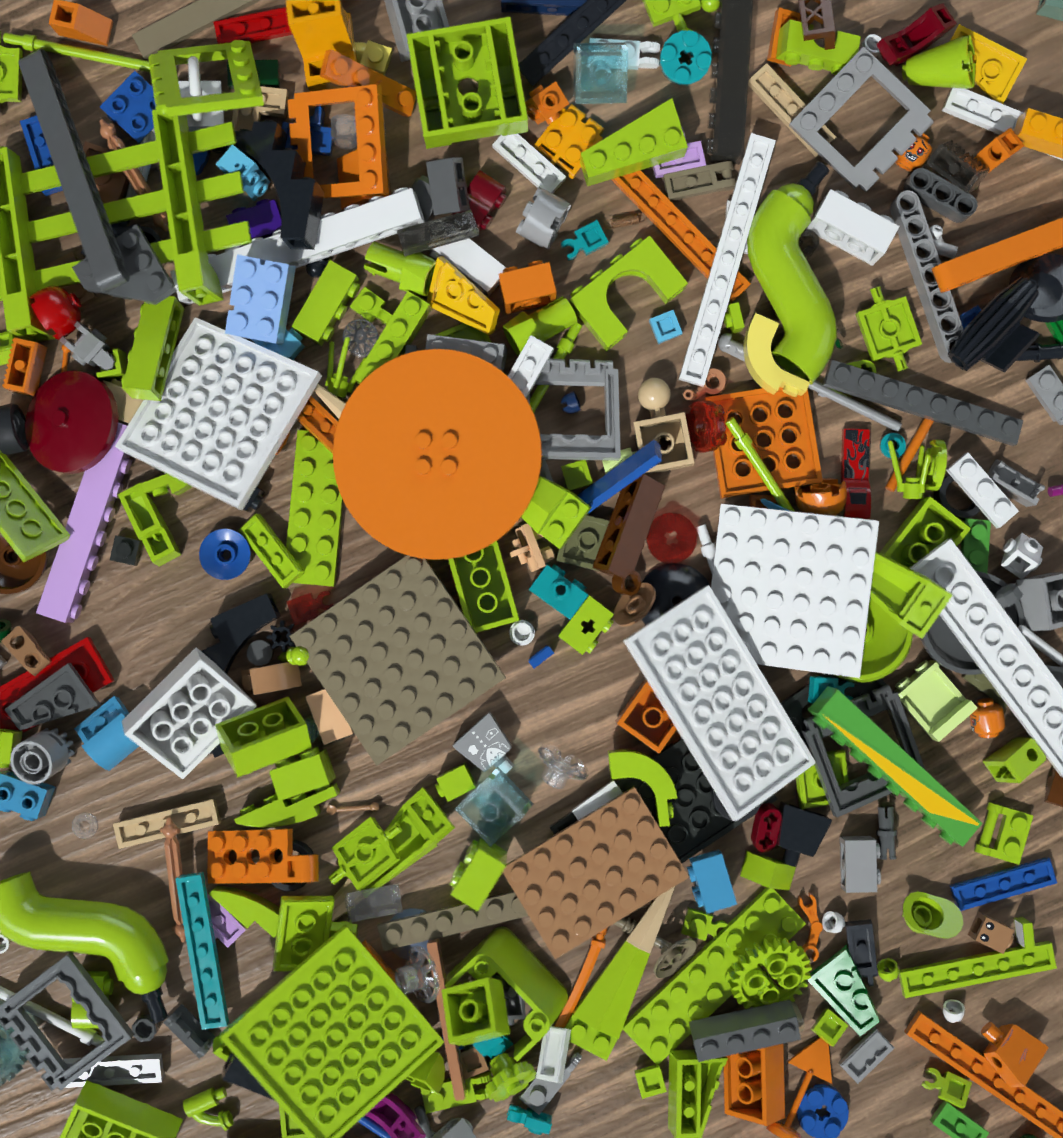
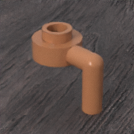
M709 369L705 385L703 387L697 386L693 390H685L683 397L686 400L695 401L705 393L712 395L720 394L727 386L726 375L718 369ZM714 377L719 379V384L716 387H712L710 384L711 379Z

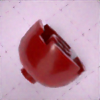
M48 286L30 295V299H35V302L31 304L33 311L46 330L52 328L57 333L53 335L55 339L60 340L61 337H67L77 329L74 325L77 321L80 323L81 320L79 310L81 302L73 292L69 294L63 288Z

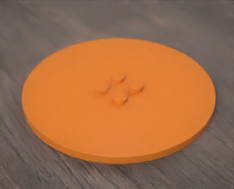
M428 349L411 352L390 360L374 370L360 383L348 399L340 415L333 444V467L341 497L353 518L371 537L381 544L399 553L422 559L438 560L463 557L478 552L502 538L513 528L527 510L539 482L542 464V442L539 427L531 406L521 390L506 374L491 363L465 352L447 349Z

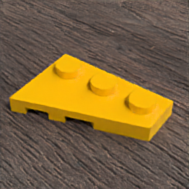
M959 24L950 41L964 35H971L975 52L972 55L973 63L976 64L975 83L991 100L1003 104L1027 58Z
M444 256L437 257L426 302L430 304L431 308L487 335L493 334L500 309Z

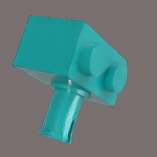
M553 564L552 567L546 565L529 590L571 620L588 597V594L584 592L587 587L576 579L573 582L567 580L564 577L566 572L557 565Z

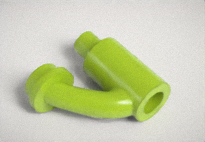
M212 1087L183 1100V1108L186 1115L201 1124L221 1126L225 1131L234 1125V1120L229 1110L220 1111L218 1116L204 1112L219 1105V1100L227 1097L224 1087L217 1090Z

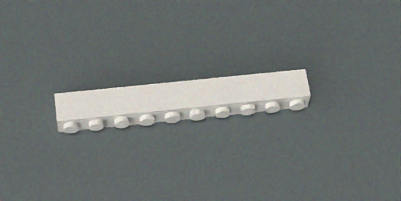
M403 187L395 190L393 195L373 197L367 204L347 206L344 212L322 215L320 217L315 250L290 249L280 238L281 230L273 232L271 237L265 239L262 237L254 238L252 243L248 245L227 248L225 253L219 255L209 254V263L218 276L222 293L232 290L237 255L289 264L298 268L426 224L417 194L412 188ZM170 271L174 286L177 289L179 301L187 305L195 303L178 291L176 271Z

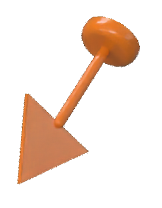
M820 1037L787 1061V1063L807 1073L785 1124L777 1121L766 1126L767 1130L780 1138H802L800 1133L791 1128V1124L812 1076L814 1075L832 1084L829 1044Z

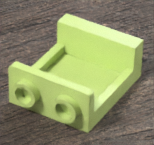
M924 660L914 669L916 673L910 678L905 677L895 685L897 688L895 692L898 693L902 706L932 740L939 742L977 709V706L962 695L939 668L940 664L937 661Z

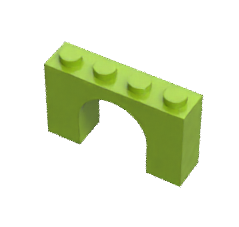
M650 236L645 240L642 238L636 240L629 247L631 251L624 256L622 253L617 255L610 262L611 267L604 272L600 269L590 278L591 283L585 287L580 285L570 294L572 298L569 299V303L574 312L606 352L625 338L628 333L607 303V290L615 280L623 276L640 277L650 284L665 304L685 290L688 282Z

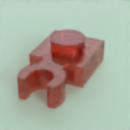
M323 591L316 599H314L312 593H308L286 601L294 625L320 616L319 609L328 610L335 604L325 605L323 603V598L330 595L331 592Z

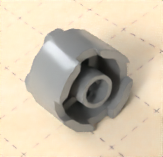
M538 187L532 199L534 203L531 201L527 203L522 213L526 219L521 220L516 233L541 247L549 249L558 236L557 232L562 223L565 222L571 205L559 196Z

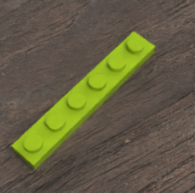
M1044 941L1035 943L1034 949L1025 950L1018 946L1006 949L1004 954L993 951L899 970V979L902 995L905 998L1057 969L1052 943Z

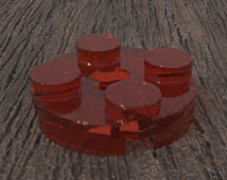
M709 400L692 403L690 405L692 407L690 413L685 414L690 442L696 447L693 449L700 453L717 450L719 446L724 445L727 441L723 406Z
M665 513L653 520L646 537L649 553L662 563L681 562L693 553L697 544V531L687 517L678 513ZM675 532L678 542L667 545L665 534Z

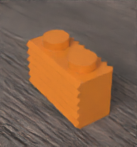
M14 338L12 339L14 343L11 344L13 348L10 349L8 368L5 370L7 372L4 375L6 378L3 380L4 384L2 386L14 393L35 396L39 387L47 347L37 342Z

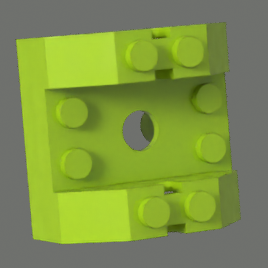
M510 17L406 34L426 149L452 145L455 142L528 132V117ZM471 78L477 82L479 87L477 93L470 92L463 96L458 90V85L463 79Z

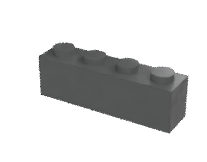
M790 999L689 1021L698 1062L801 1040L797 1016Z

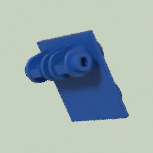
M134 71L102 103L100 108L113 123H117L133 139L140 143L154 129L152 110H156L153 87Z

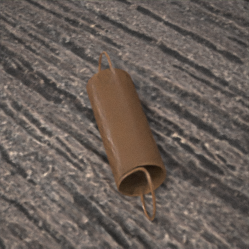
M639 214L612 219V228L639 224Z

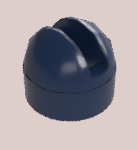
M575 391L564 395L561 399V404L567 403L568 405L563 408V411L566 413H575L581 410V405Z

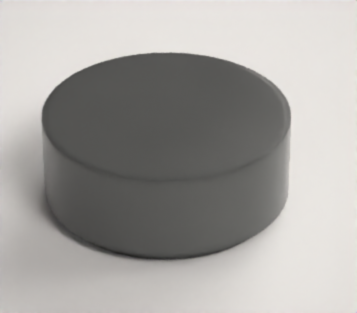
M265 640L252 642L247 649L248 660L257 666L268 664L274 656V650L271 648L272 645Z

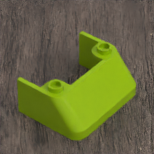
M507 927L495 928L447 974L445 986L449 988L467 971L477 980L487 977L491 978L498 972L524 999L532 1010L524 1018L526 1034L514 1045V1059L517 1062L547 1034L568 1001V993L564 985Z

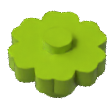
M502 1053L490 1062L493 1081L486 1084L485 1091L490 1100L494 1099L495 1102L505 1100L509 1096L518 1094L525 1089L529 1082L535 1079L536 1071L531 1063L528 1064L527 1061L516 1063L513 1057H509L508 1053Z

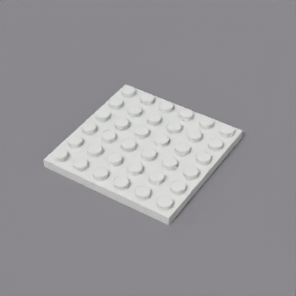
M195 317L173 352L161 401L143 400L115 447L225 503L243 510L322 375L314 369L244 338L225 334V330Z
M721 504L711 589L756 664L860 678L879 521Z

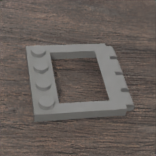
M863 46L789 124V127L854 189L859 186L867 192L879 179V176L873 170L876 169L883 175L898 160L892 151L895 150L902 156L917 140L911 131L921 136L934 122L928 116L931 110ZM872 76L908 112L853 167L817 131Z
M549 359L534 385L604 387L605 435L540 434L542 459L619 461L621 458L618 369H613V361L594 360V368H590V360L569 359V367H565V359ZM529 393V395H528V397H527V401L529 402V404H530V393Z

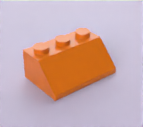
M783 1044L726 1056L728 1060L726 1066H723L725 1114L764 1126L784 1119Z

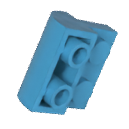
M116 696L109 699L74 728L84 743L82 747L85 752L99 766L108 771L139 747V745L124 735L122 720L129 712Z

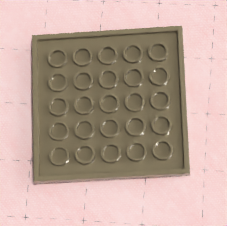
M408 555L290 635L296 647L302 646L308 650L309 659L307 663L376 766L506 678L427 559Z

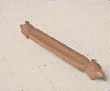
M101 119L100 134L103 139H107L110 150L126 148L122 140L115 135L114 125ZM138 168L123 171L137 195L152 192ZM162 212L152 215L154 226L161 227L167 232L169 230L167 213Z
M168 817L165 825L160 828V832L166 837L164 847L172 914L176 925L172 927V931L180 938L181 942H185L186 937L175 880L178 875H183L180 846L176 838L177 833H180V828L173 823L171 817Z

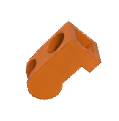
M1009 128L983 148L971 162L982 177H984L1025 145L1012 128Z

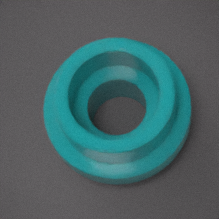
M897 433L885 435L880 441L882 454L887 458H891L888 441L891 440L897 443L896 456L897 458L900 457L906 449L904 438Z

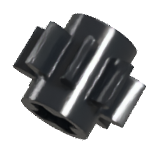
M281 620L280 627L271 625L273 633L267 636V639H272L274 642L271 648L275 649L281 646L282 652H287V645L295 647L296 645L290 638V635L295 633L293 629L296 624H291L288 627L285 620ZM287 631L286 637L288 641H280L281 635L279 632Z

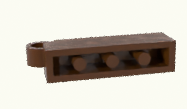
M645 474L620 491L592 567L609 576H613V589L617 593L629 596L635 595L641 587V576L635 571L636 564L665 485ZM628 576L629 582L627 587L625 588L624 583L626 577Z

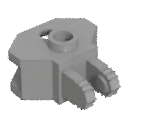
M77 321L74 326L83 333L77 342L74 343L65 337H61L60 341L63 345L73 352L72 357L83 366L88 363L94 367L97 364L106 371L116 369L114 356L108 352L111 347L105 343L107 338L94 328L91 331Z

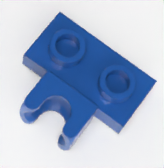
M316 106L315 113L310 117L312 154L332 156L335 131L333 128L323 127L324 109L321 106ZM283 122L282 128L287 134L285 148L298 150V146H291L290 123Z

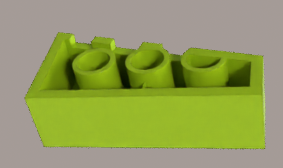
M673 98L581 153L580 165L587 187L685 157L688 146Z

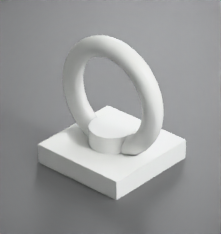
M191 56L188 59L189 81H178L181 98L221 94V81H200L199 61L195 56ZM223 110L187 114L189 132L224 124Z

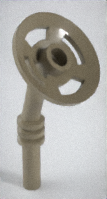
M630 917L617 921L614 925L621 927L623 932L627 930V933L630 934L637 923L636 920H631ZM657 936L654 946L661 949V956L654 966V974L658 978H665L680 970L693 956L696 950V942L692 938H686L673 944Z

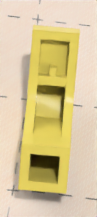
M755 313L746 331L743 345L744 359L749 373L757 384L773 395L778 391L779 387H782L783 392L794 397H797V395L802 396L807 391L810 382L784 371L776 364L772 357L771 343L779 323Z

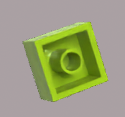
M315 747L299 754L300 758L295 759L293 755L275 763L276 767L271 769L269 773L279 801L328 785L336 778L327 749L319 751V748Z
M487 977L442 989L449 1044L465 1046L510 1034L502 980Z

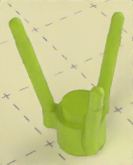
M345 337L337 373L334 374L335 343L333 341L330 342L327 379L325 382V386H327V390L330 393L346 398L347 392L352 393L356 383L354 377L366 357L363 358L348 383V377L343 376L342 372L350 342L349 337Z
M888 441L897 480V492H903V498L923 499L931 455L926 454L924 461L925 447L921 445L919 448L916 477H906V482H903L893 441Z

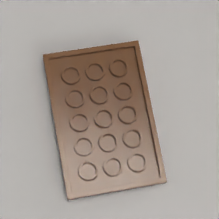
M634 786L507 863L502 872L555 959L689 878V875Z

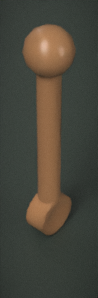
M372 802L370 805L341 807L331 804L326 808V812L329 815L343 811L371 810L372 812H377L380 806L377 802Z

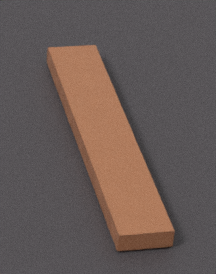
M439 938L428 940L427 950L454 1098L458 1101L466 1098L467 1089L459 1045L449 1044L442 997V989L447 988L445 986L446 974Z

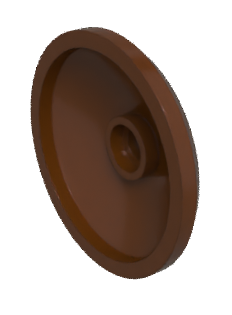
M0 533V594L20 593L35 585L45 571L48 551L26 562H23L19 556L14 561L11 556L15 551Z

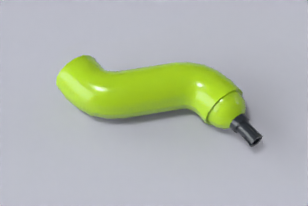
M816 162L807 176L801 178L797 184L789 183L768 194L753 217L747 237L748 257L754 274L784 327V337L771 352L772 356L783 369L809 381V385L813 384L824 370L832 356L837 339L836 318L830 301L799 247V238L811 223L810 217L814 207L812 196L817 191L816 187L829 173V169L821 162Z
M30 871L0 881V933L4 937L18 945L36 950L105 956L112 962L118 981H123L127 989L133 993L140 994L142 1001L146 1002L153 1024L169 1017L161 997L163 995L161 985L166 978V963L169 962V958L156 929L143 915L129 907L114 903L43 896L37 891Z

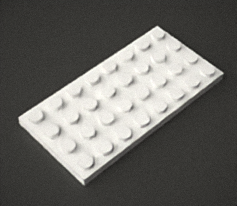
M709 585L704 586L623 640L732 821L742 818L816 763Z

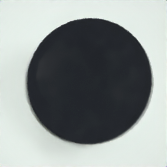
M1044 254L1019 264L1011 275L1009 285L1020 277H1029L1039 286L1037 289L1039 296L1024 317L1037 322H1057L1063 320V256Z

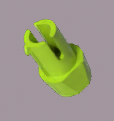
M376 241L369 246L365 260L371 261V264L365 263V270L374 276L380 275L400 283L399 290L428 296L436 260L415 249L407 254Z
M561 296L529 315L522 311L503 325V331L511 348L519 357L530 336L544 342L576 324L578 321L569 301Z

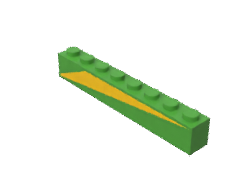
M828 686L808 709L814 715L812 720L823 729L827 727L833 732L831 737L841 746L846 744L851 749L849 754L860 763L864 761L868 764L867 770L879 780L882 777L887 782L885 787L896 796L900 794L904 797L903 803L913 812L918 810L923 815L921 820L932 829L936 827L940 830L939 836L948 844L952 845L954 842L963 847L983 824L838 689Z

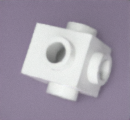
M1021 533L1015 540L1013 538L1008 540L1003 547L1004 556L1001 566L1020 579H1023L1041 564L1042 558L1040 557L1043 546L1034 538H1029L1024 533Z

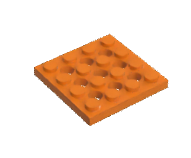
M779 387L774 395L761 388L705 397L720 499L769 491L744 451H736L732 448L731 442L735 437L725 424L728 414L731 412H736L740 415L741 423L739 426L752 439L753 442L751 444L761 460L769 458L773 461L774 469L770 473L780 489L823 482L808 388L802 396L797 395V397L784 393L782 387ZM785 404L790 407L791 415L789 418H782L778 414V407ZM761 408L765 411V421L757 422L754 420V409ZM789 429L794 432L795 440L793 443H786L782 439L784 430ZM765 433L769 436L770 444L768 447L758 445L757 436L759 434ZM790 454L796 455L799 458V465L795 469L788 467L786 464V458ZM744 462L748 465L749 473L747 476L742 477L736 473L735 468L738 463Z

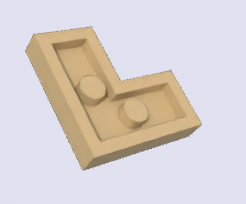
M261 86L264 106L233 109L232 122L234 130L247 129L252 131L253 122H260L261 115L286 118L288 90Z

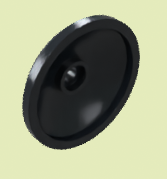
M669 563L655 568L642 581V583H649L655 588L656 597L648 614L641 620L645 625L649 624L674 607L672 599L675 596L680 597L682 602L704 586L709 585L708 581L698 570L686 564Z

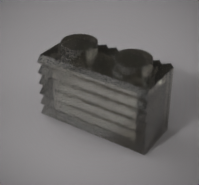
M953 140L939 144L927 162L930 167L967 194L976 190L990 171L989 167H986L981 161H977V158H973V155L969 156V152L965 153V149L961 150V146L957 147V143L953 144Z

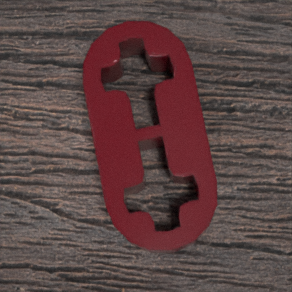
M772 803L762 804L754 817L751 841L760 852L771 851L776 846L782 815Z

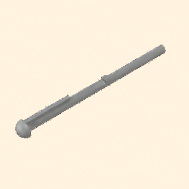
M723 334L718 340L719 349L745 362L743 345L732 340V334ZM816 380L808 386L809 389L816 391L817 395L827 397L896 432L899 431L902 425L901 422L834 389L822 386L823 384Z

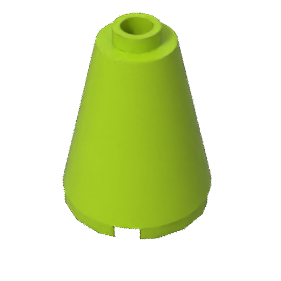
M971 35L961 36L907 58L906 64L902 65L903 80H907L909 85L957 89L973 88L975 86L976 64L973 63L972 55L975 52Z

